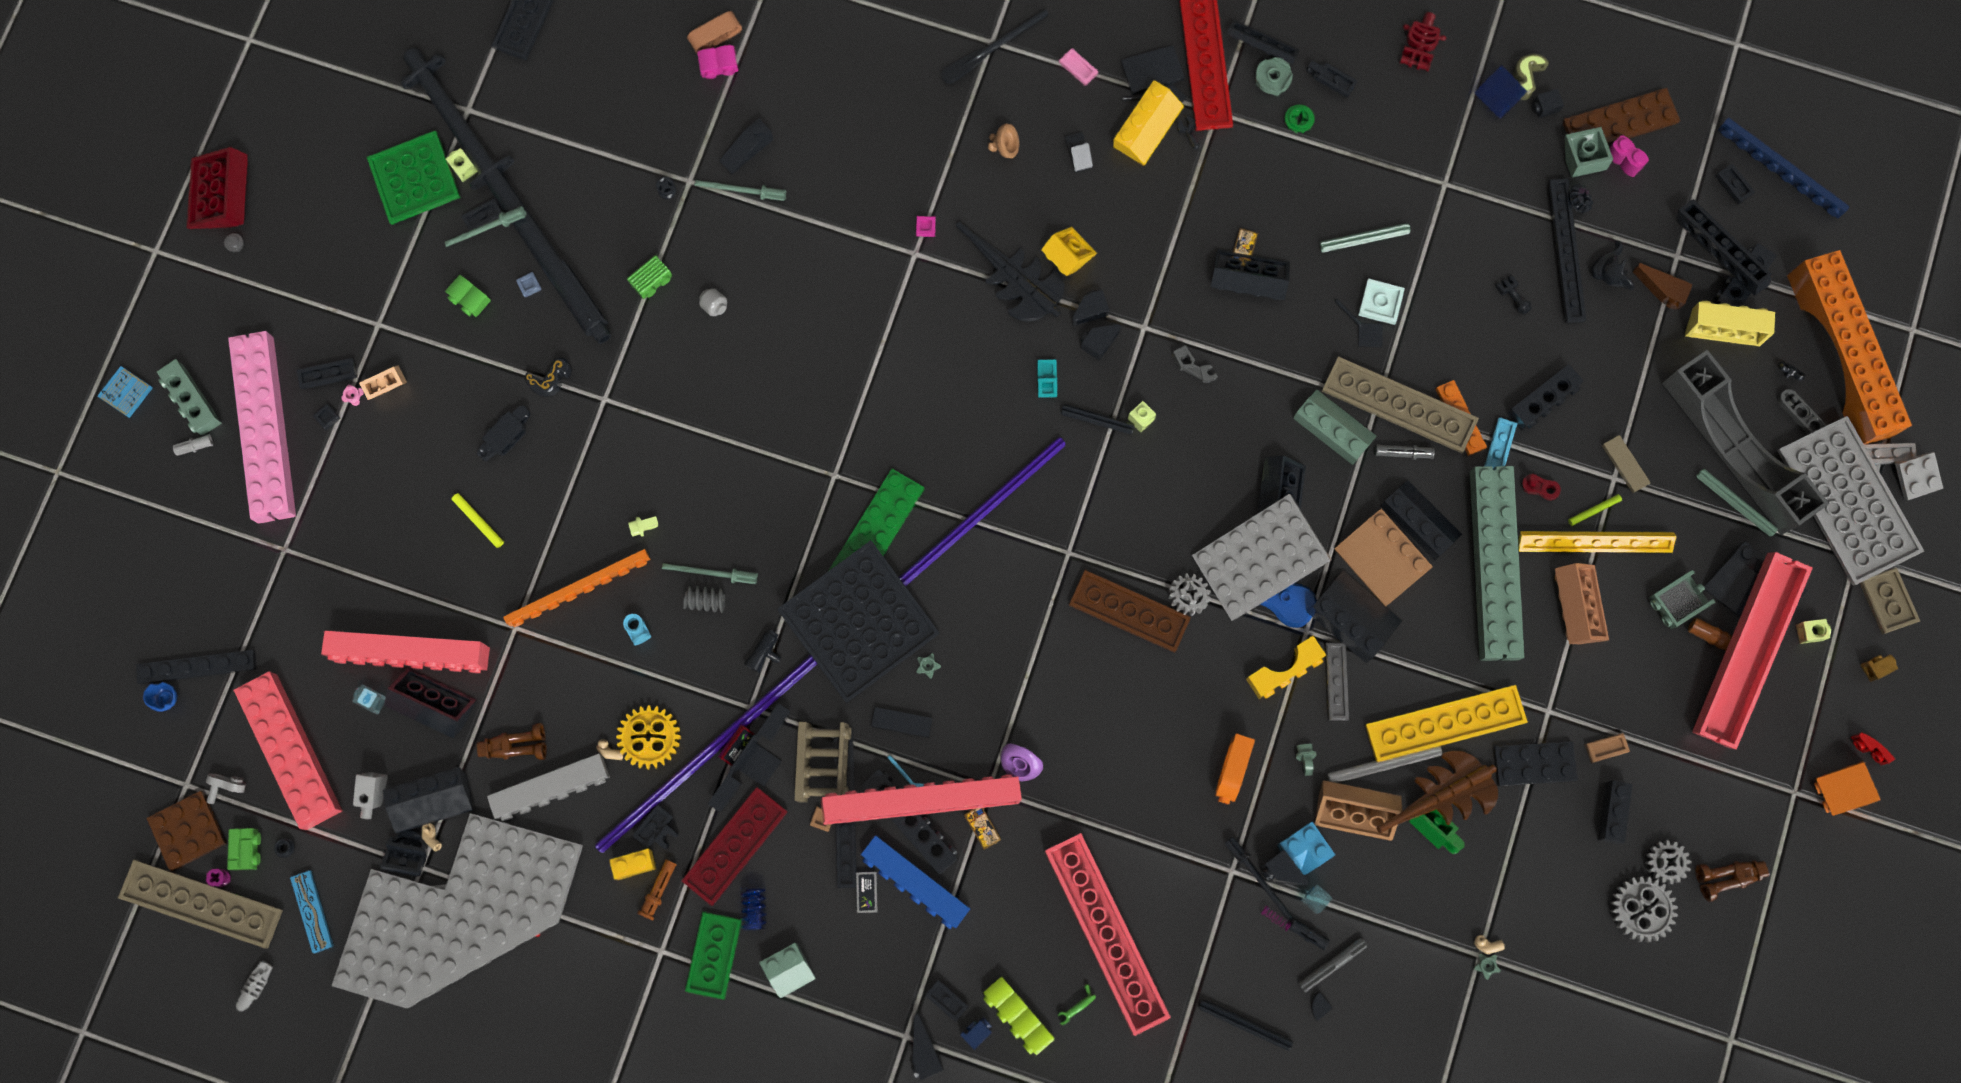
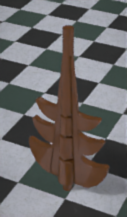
M1463 751L1443 753L1441 757L1451 765L1454 774L1444 767L1429 766L1427 771L1436 778L1439 785L1437 786L1429 779L1416 777L1414 781L1423 789L1425 795L1390 820L1376 827L1377 831L1382 833L1397 824L1434 810H1438L1445 823L1449 825L1453 818L1451 804H1454L1461 812L1463 819L1467 820L1472 811L1471 796L1478 801L1483 809V813L1485 815L1494 808L1498 799V788L1491 778L1492 773L1496 772V767L1494 765L1489 767L1481 765L1474 756Z

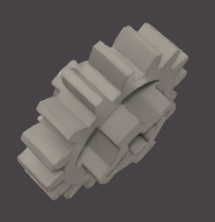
M1187 573L1184 578L1178 576L1172 582V586L1168 590L1171 593L1168 599L1174 600L1171 606L1177 605V612L1182 609L1183 615H1186L1189 611L1191 616H1193L1195 612L1200 614L1208 606L1207 603L1211 599L1208 595L1211 590L1205 589L1208 584L1201 583L1203 578L1197 580L1195 574H1193L1192 578H1189ZM1201 598L1200 603L1196 604L1197 600Z
M1667 840L1663 844L1662 842L1656 843L1657 848H1650L1653 853L1646 854L1650 861L1645 863L1651 866L1647 871L1655 873L1652 877L1653 879L1660 877V883H1665L1667 880V884H1673L1674 881L1676 883L1681 882L1680 877H1687L1684 872L1691 871L1687 864L1692 862L1686 859L1689 853H1683L1684 846L1677 847V842H1672L1670 845V841ZM1670 849L1672 850V852L1668 854L1666 852H1663L1662 850ZM1666 859H1670L1669 864L1671 866H1667L1668 861ZM1670 871L1671 873H1674V875L1668 876L1665 875V873Z

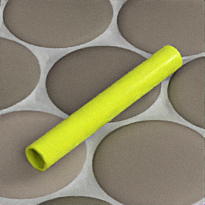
M459 493L455 494L452 497V501L496 548L501 547L504 541Z

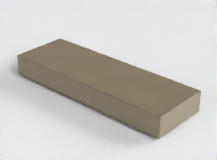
M1620 435L1602 445L1632 493L1651 483Z

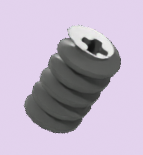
M689 585L684 596V610L687 606H689L690 610H694L696 606L697 610L701 611L704 606L707 612L712 607L713 612H717L719 608L720 612L723 613L726 601L725 594H723L722 588H719L718 593H715L714 587H712L710 593H708L706 587L700 592L699 586H696L695 591H692L691 585Z

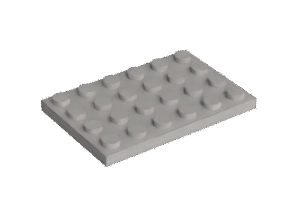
M1288 494L1192 555L1231 621H1234L1331 561V558L1291 494Z

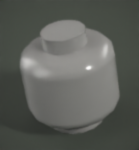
M707 289L701 293L699 298L700 307L710 316H718L725 312L727 299L717 289Z

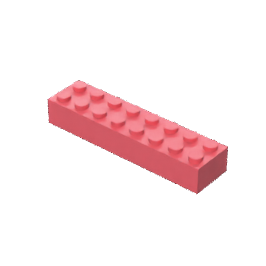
M324 631L321 654L327 656L328 660L340 664H346V661H349L356 665H365V662L372 663L374 666L383 667L386 663L396 668H404V665H407L413 669H423V666L430 667L431 670L442 671L443 667L453 672H461L462 669H465L471 673H481V670L487 671L490 647L477 641Z
M269 671L236 688L234 692L299 829L308 830L342 812L341 806L278 675Z

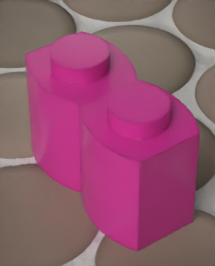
M733 45L698 51L702 77L713 79L720 74L730 76L738 71L736 52Z
M1623 135L1609 148L1613 157L1612 162L1620 165L1621 169L1631 177H1634L1649 161L1648 156L1642 150L1635 148L1633 142Z

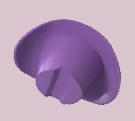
M1007 744L1003 747L1001 751V764L1007 775L1019 777V781H1028L1036 778L1042 772L1043 763L1032 751L1014 744Z

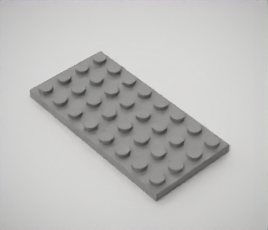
M1848 416L1777 450L1784 464L1794 470L1806 473L1829 502L1828 506L1813 516L1853 586L1924 552Z

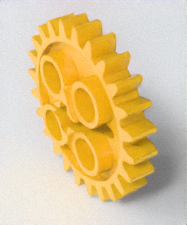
M648 705L647 711H644L642 706H640V712L638 713L633 709L632 717L626 714L627 722L621 720V724L624 727L617 728L622 733L616 736L618 740H622L617 746L624 747L620 754L627 753L625 760L632 759V766L638 762L640 769L643 764H646L647 770H649L650 764L657 768L658 762L664 766V759L666 758L671 761L672 759L669 754H676L677 752L674 747L680 746L675 741L681 739L680 735L675 734L680 731L679 727H674L677 721H670L672 714L665 716V709L659 713L658 706L655 707L654 711H651L650 705ZM658 723L664 725V729L660 732L653 730L654 726ZM636 724H643L644 729L641 732L634 731ZM648 733L653 737L650 738V741H646V738L631 739V736L647 737ZM666 736L665 739L655 737ZM636 743L644 745L641 751L633 750ZM662 743L664 747L661 751L653 750L654 744Z

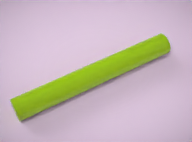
M1617 494L1568 519V522L1573 526L1622 501V498Z

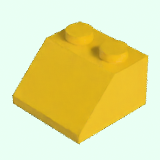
M1073 227L1053 234L1041 249L1046 257L1066 276L1075 273L1097 253Z

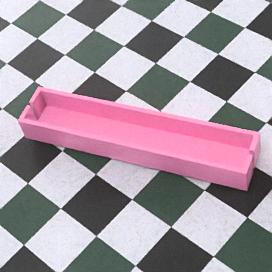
M267 331L249 334V337L246 335L230 337L228 339L250 519L259 524L275 521V518L281 520L296 517L274 337Z

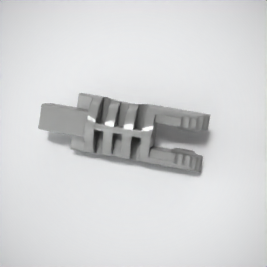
M261 961L250 974L240 991L242 994L238 1002H236L238 1011L248 1009L253 1000H257L272 971L273 966L271 964Z

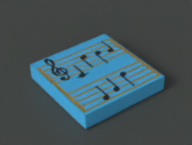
M120 366L98 397L130 418L153 387Z

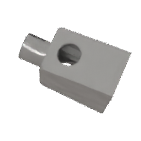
M373 772L356 775L353 805L361 807L360 818L372 819L373 809L381 807L383 801L382 790L386 787L388 775Z

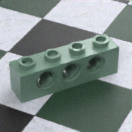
M175 359L157 371L160 376L158 381L165 389L169 390L168 396L174 403L177 402L180 407L178 411L184 418L187 417L189 421L188 426L192 432H197L204 436L222 424L181 362ZM181 381L180 385L175 387L176 383ZM190 395V399L185 402L186 397ZM200 410V414L195 417V413Z

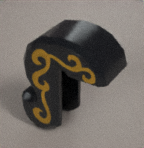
M556 358L543 380L526 373L525 381L535 394L543 397L554 396L560 391L562 386L561 377L564 376L568 379L572 373V368L565 358Z

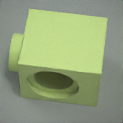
M461 148L453 151L446 158L462 182L478 172ZM464 161L463 165L458 166L460 162Z
M1142 401L1129 413L1128 420L1142 432L1155 420L1156 413Z
M1827 619L1806 621L1796 625L1800 644L1819 642L1830 638L1831 628L1827 624ZM1813 627L1817 629V635L1813 633Z

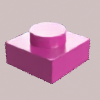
M917 216L916 236L935 237L936 217Z

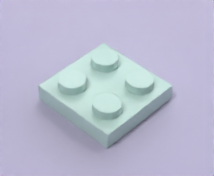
M1368 279L1358 315L1395 325L1405 288Z

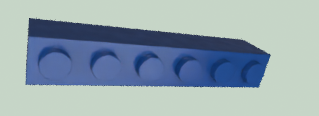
M877 836L873 838L861 854L864 857L862 861L871 868L875 865L880 869L878 874L886 880L889 877L893 879L896 888L901 892L907 890L911 893L910 899L918 905L920 902L927 906L925 910L934 917L938 914L943 918L941 923L949 929L952 926L957 928L970 911V908Z

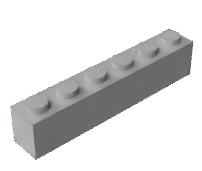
M597 754L491 794L487 798L494 819L507 821L513 818V814L518 812L525 814L532 811L531 807L537 805L539 807L550 804L552 799L557 798V800L567 798L569 797L568 793L576 791V793L583 792L588 789L587 786L592 784L595 786L601 785L606 782L605 779L610 778L603 756Z

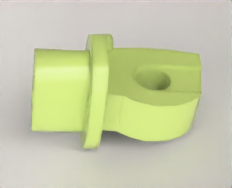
M656 516L645 520L636 517L635 521L628 522L632 537L637 535L642 537L645 530L658 527Z

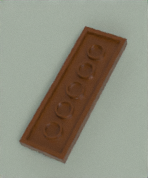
M1667 88L1566 118L1562 123L1567 134L1601 127L1609 145L1614 143L1621 135L1632 138L1677 124L1680 118Z
M1086 570L1069 606L1173 653L1176 652L1191 617L1183 615L1181 612H1177L1172 608Z

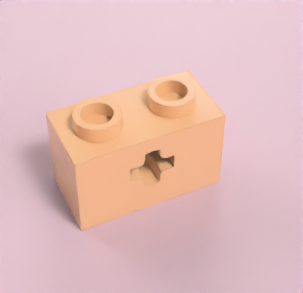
M398 365L359 384L367 399L370 400L407 383Z

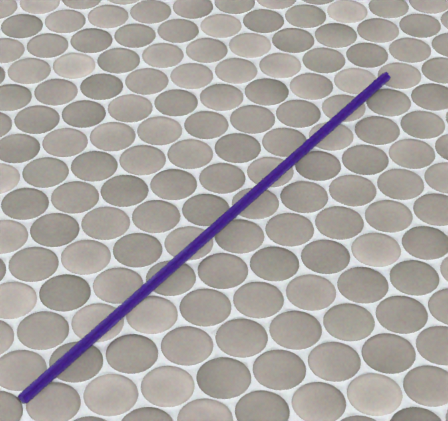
M1058 437L904 572L899 577L902 583L907 586L1066 445L1064 440ZM810 655L598 841L595 844L597 850L601 853L606 851L723 748L740 725L748 726L815 667L817 663Z

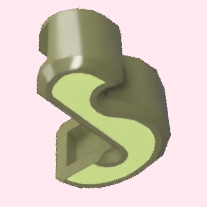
M1529 54L1523 56L1517 62L1513 70V77L1517 82L1514 88L1517 98L1527 100L1531 97L1532 92L1536 89L1532 72L1546 69L1549 63L1545 57L1538 54Z

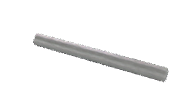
M1438 746L1381 762L1373 761L1329 773L1328 780L1329 782L1339 783L1441 756L1442 750Z

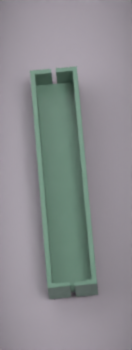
M1492 466L1474 467L1470 471L1479 659L1480 661L1520 660L1524 658L1514 466H1496L1494 469Z

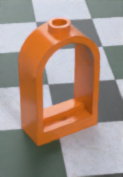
M1235 734L1231 738L1215 791V796L1219 797V802L1228 805L1230 801L1235 802L1252 752L1254 739Z

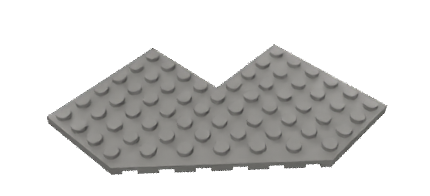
M470 813L445 890L374 869L370 870L332 986L400 1007H412L417 1002L435 994L475 969H479L498 956L507 953L549 927L558 924L583 845Z

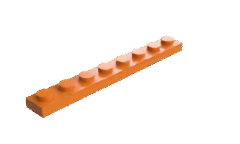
M643 549L503 618L510 627L520 626L524 623V620L530 617L531 619L539 617L542 614L541 612L547 609L553 610L559 607V603L565 600L567 602L572 601L582 592H591L595 589V586L607 584L617 575L624 576L634 567H643L651 559L646 550Z

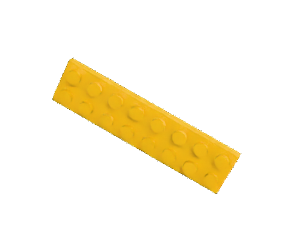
M1514 685L1369 723L1365 727L1376 762H1381L1526 724L1528 721L1517 687Z

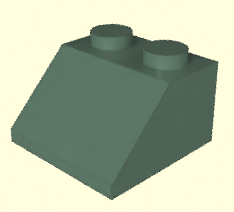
M1601 127L1565 135L1566 164L1571 177L1608 169L1613 157Z
M794 943L759 962L779 998L816 979L798 943Z

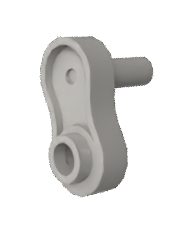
M210 773L206 778V783L211 785L206 802L209 804L215 803L219 787L228 791L243 793L246 783L239 777L228 778L223 775Z

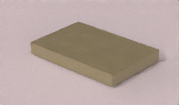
M1897 567L1879 573L1860 583L1882 635L1920 622Z

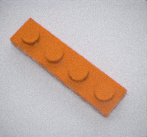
M1454 380L1435 389L1441 402L1471 414ZM1475 426L1465 447L1468 456L1487 448L1477 426Z

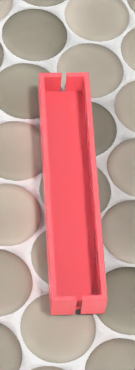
M1777 552L1767 553L1692 733L1725 747L1737 749L1812 571V567L1798 561H1792L1791 558Z

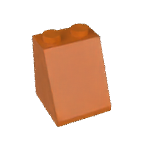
M1864 760L1816 778L1817 782L1814 783L1818 794L1823 793L1826 801L1822 803L1826 812H1831L1832 816L1881 800Z

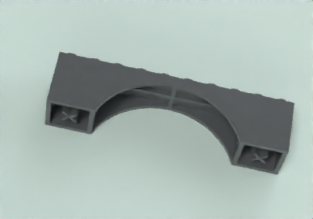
M1706 350L1678 369L1662 384L1770 522L1778 528L1777 531L1783 535L1828 506L1829 502L1806 473L1786 466L1772 456L1757 441L1737 410L1731 391L1732 380L1711 353Z

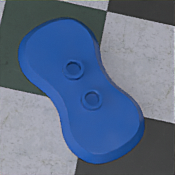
M1294 583L1260 605L1270 609L1286 626L1299 628L1311 620L1312 616L1307 611L1317 601L1314 592L1307 586Z

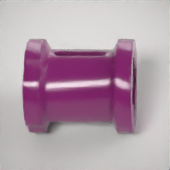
M211 869L206 875V881L210 886L225 887L231 880L230 873L224 869Z

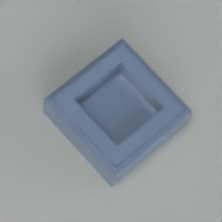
M533 272L516 280L525 298L542 290Z

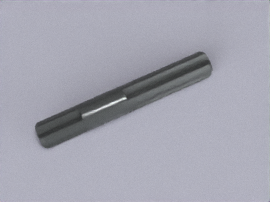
M1359 938L1299 982L1302 990L1307 992L1367 948L1366 942Z

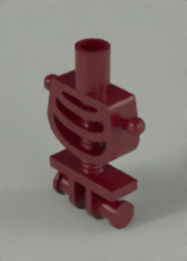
M1426 12L1422 23L1415 21L1412 27L1408 24L1403 26L1405 30H1409L1406 41L1412 48L1405 46L1400 64H1407L1410 68L1413 64L1417 65V70L1421 68L1427 72L1429 71L1434 55L1426 52L1434 50L1439 40H1446L1445 35L1440 36V28L1433 26L1435 14Z

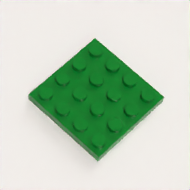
M436 131L367 157L390 224H395L461 198Z

